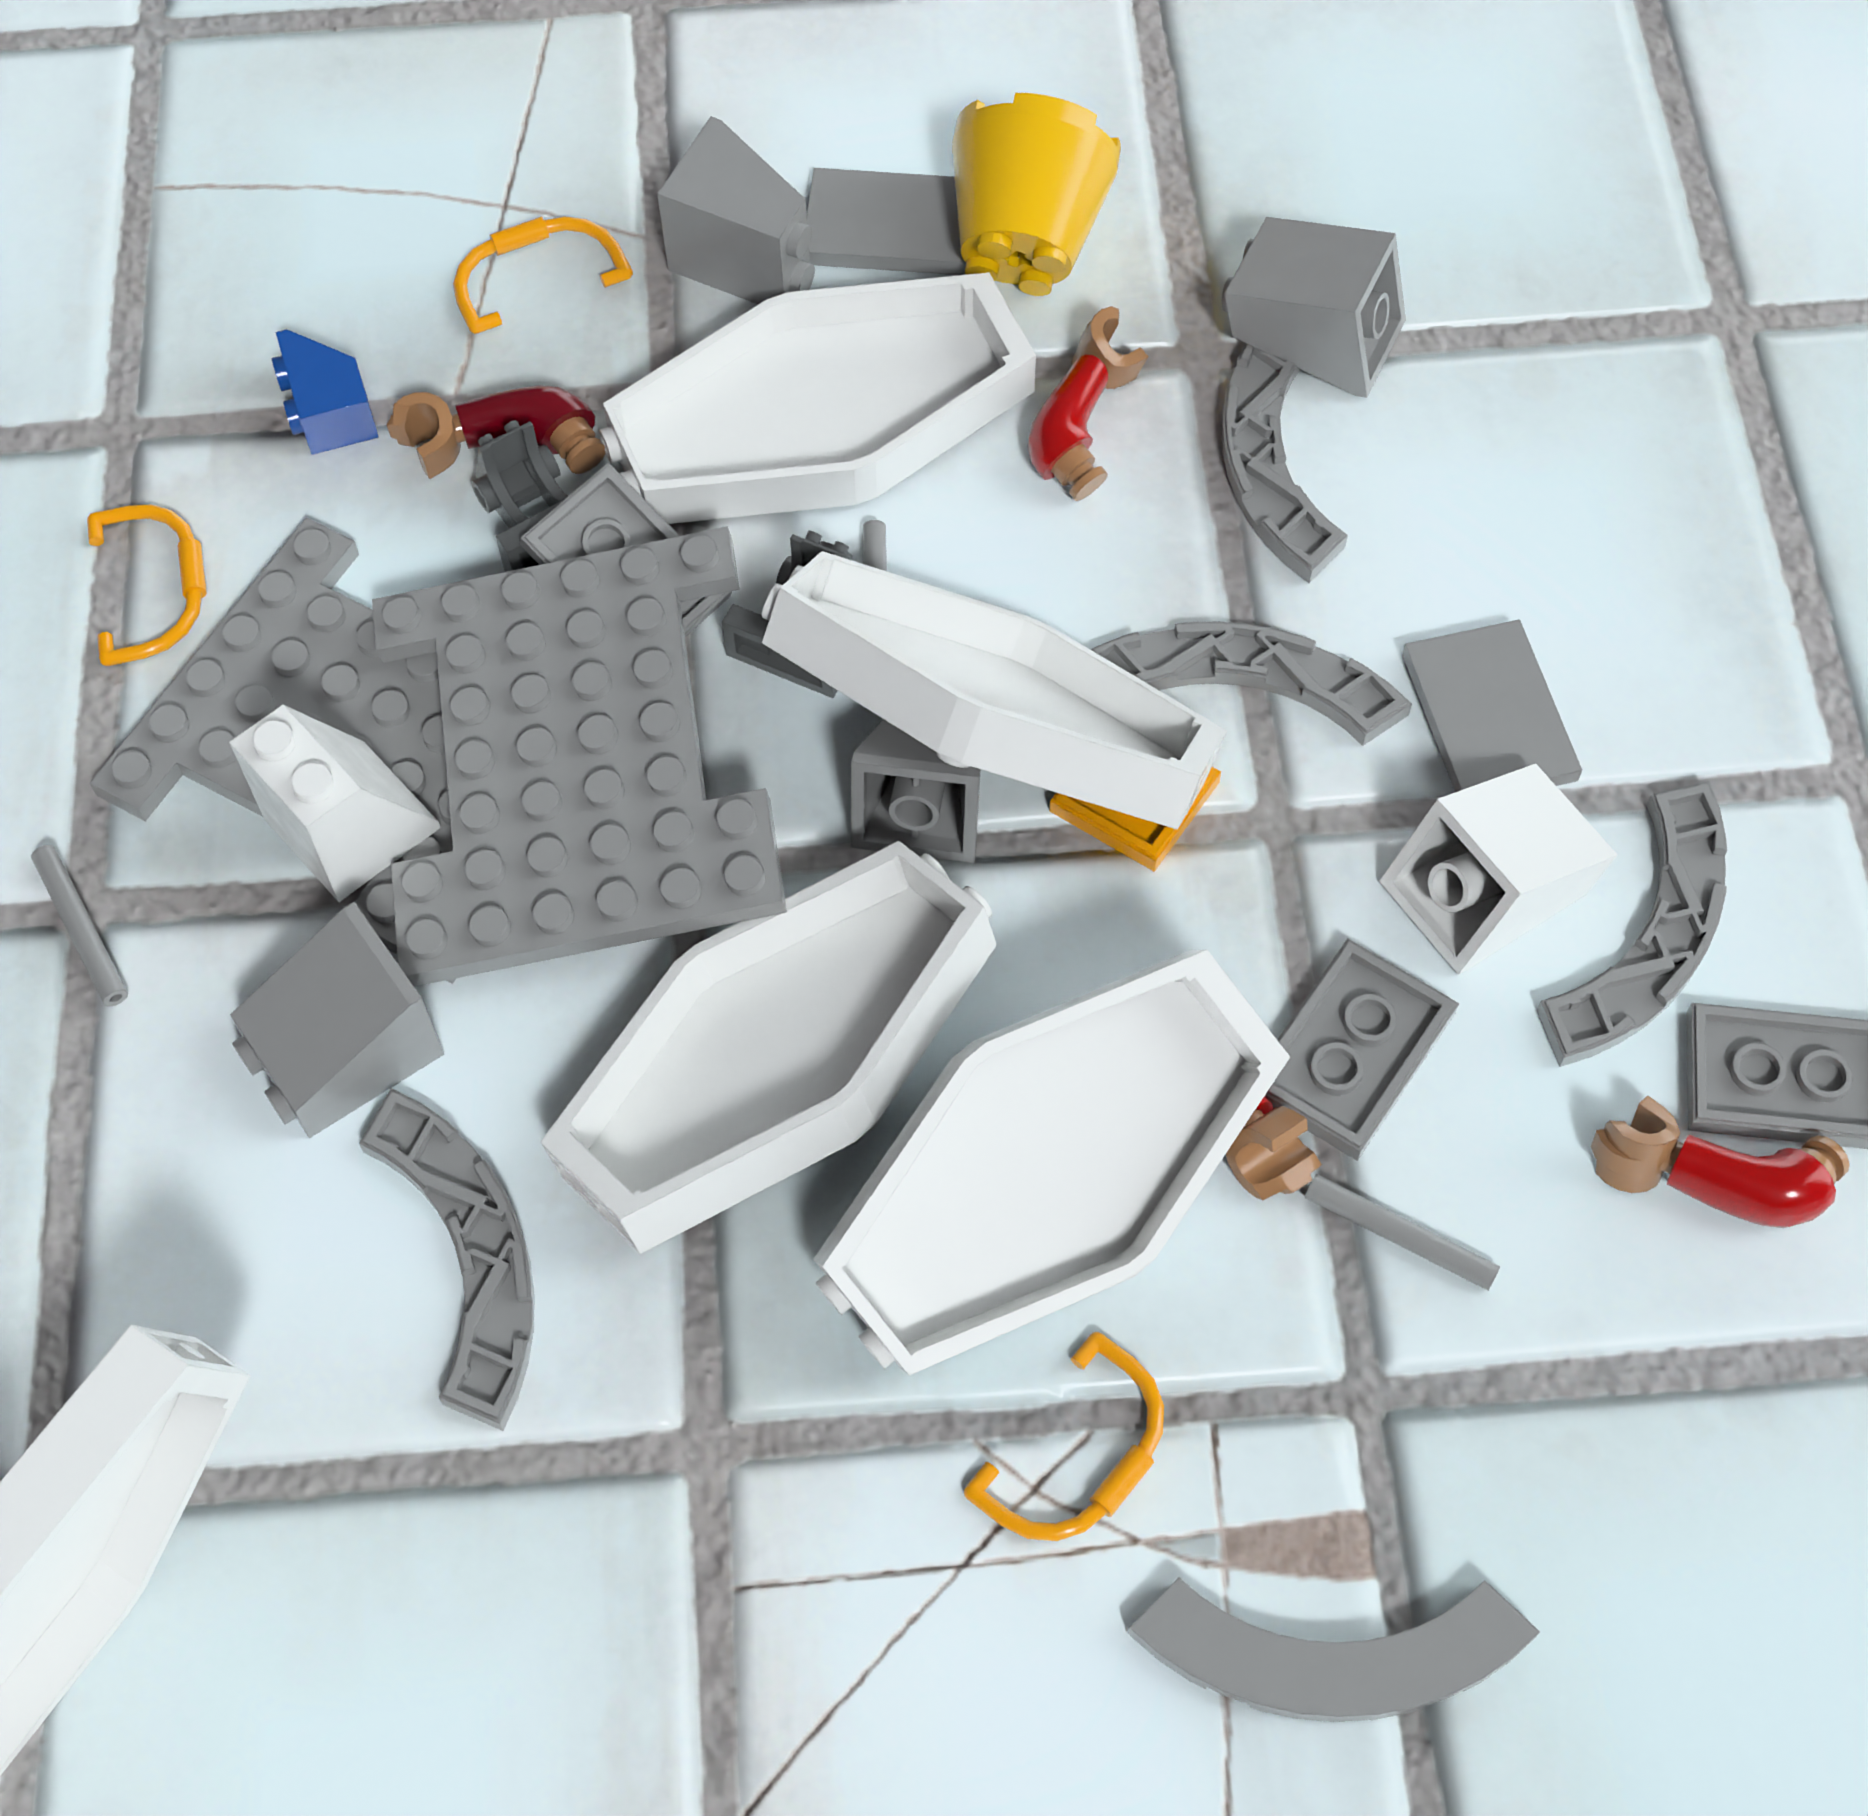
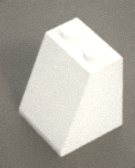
M281 705L229 742L265 821L338 902L349 896L390 866L391 863H394L441 828L439 821L364 741L290 707Z
M1533 764L1438 798L1379 882L1459 975L1584 897L1618 854L1538 765Z

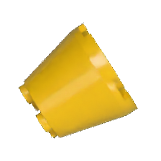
M1015 93L1013 103L989 106L976 100L960 112L954 129L952 155L960 249L962 258L966 262V275L989 272L994 281L1016 284L1022 292L1033 296L1050 294L1052 284L1058 283L1069 276L1118 170L1121 152L1119 137L1110 138L1102 129L1095 125L1097 114L1070 101L1034 93Z

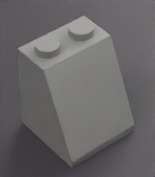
M710 116L657 193L668 271L756 304L787 292L809 290L813 282L815 267L810 263L809 245L812 237V228L810 225H807L806 199L722 120Z
M1266 217L1255 238L1247 242L1243 253V260L1234 277H1229L1223 287L1222 308L1225 312H1228L1232 337L1263 352L1274 355L1284 362L1286 360L1294 362L1297 368L1355 396L1367 398L1406 321L1396 233Z
M355 902L339 911L230 1014L242 1037L232 1042L241 1060L252 1076L262 1070L265 1071L273 1086L265 1090L264 1093L285 1125L296 1118L309 1139L445 1055L422 997Z

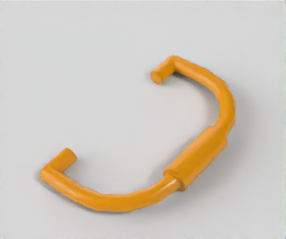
M541 216L490 234V240L473 248L458 265L453 288L457 305L469 330L477 334L502 325L498 311L480 318L478 317L471 303L467 288L472 270L481 260L494 253L499 256L549 238V233L574 231L585 233L597 239L608 251L616 269L600 274L604 288L630 279L633 275V270L619 243L607 229L587 219L564 216L544 220Z
M152 504L129 505L91 513L87 517L89 544L92 546H100L104 543L103 526L138 519H152L165 523L177 533L180 540L177 548L182 594L186 598L185 610L178 622L161 637L143 644L114 650L112 634L109 632L99 633L97 636L99 660L104 666L141 660L169 650L189 633L200 614L201 599L207 594L201 543L194 539L190 526L174 511Z
M1100 1332L1090 1334L1072 1356L1071 1361L1078 1368L1084 1370L1099 1352L1125 1371L1139 1386L1146 1403V1430L1138 1446L1132 1445L1091 1496L1089 1499L1091 1505L1078 1516L1057 1523L1032 1522L1010 1511L988 1494L985 1490L997 1477L999 1471L991 1463L985 1462L965 1487L964 1496L999 1525L1026 1539L1059 1541L1085 1533L1105 1515L1112 1517L1154 1464L1152 1455L1163 1435L1164 1404L1155 1379L1135 1357Z

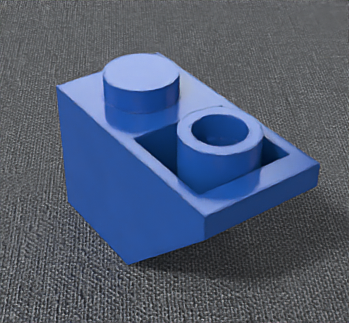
M287 329L276 332L282 355L271 358L281 392L291 389L294 398L283 401L293 435L305 434L311 455L379 438L356 358Z

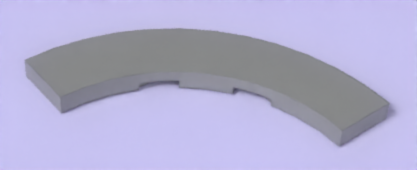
M1246 343L1231 375L1223 407L1221 441L1227 478L1236 501L1249 524L1262 541L1286 566L1310 583L1346 547L1348 535L1329 521L1315 507L1302 488L1295 485L1285 463L1286 454L1281 435L1280 416L1285 396L1300 369L1297 368L1294 362L1288 360L1284 362L1278 357Z
M1217 621L1175 624V628L1172 630L1153 632L1142 636L1135 632L1091 649L1093 652L1159 691L1195 684H1228L1262 689L1286 696L1327 716L1345 729L1362 746L1407 717L1412 703L1389 682L1353 658L1346 661L1333 653L1316 647V641L1310 638L1264 626Z
M1710 781L1650 796L1646 806L1654 825L1659 851L1658 891L1650 918L1632 948L1615 966H1610L1606 971L1586 984L1540 1002L1537 1013L1559 1067L1593 1057L1622 1043L1645 1028L1667 1009L1687 986L1708 951L1720 922L1727 886H1725L1726 833L1720 807Z
M390 1088L360 1140L359 1145L363 1153L385 1163L404 1176L426 1197L438 1212L455 1246L463 1276L465 1310L462 1316L459 1343L450 1373L441 1390L439 1399L442 1405L504 1431L521 1391L529 1364L534 1333L535 1294L531 1261L523 1231L506 1191L485 1159L481 1158L476 1150L459 1135L458 1130L447 1120L422 1103Z
M1179 1577L1128 1630V1634L1157 1660L1204 1689L1208 1687L1226 1697L1249 1704L1250 1708L1295 1719L1330 1722L1376 1720L1402 1715L1450 1698L1461 1691L1464 1692L1480 1684L1507 1665L1540 1633L1534 1625L1485 1580L1458 1604L1418 1627L1391 1636L1365 1641L1323 1642L1279 1635L1250 1625L1224 1612L1200 1596Z

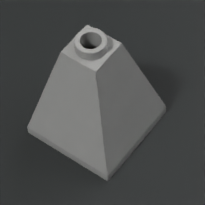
M883 719L854 751L852 756L851 848L880 851L900 841L918 856L927 853L936 859L975 863L981 769L972 766L959 768L945 763L937 756L936 751Z

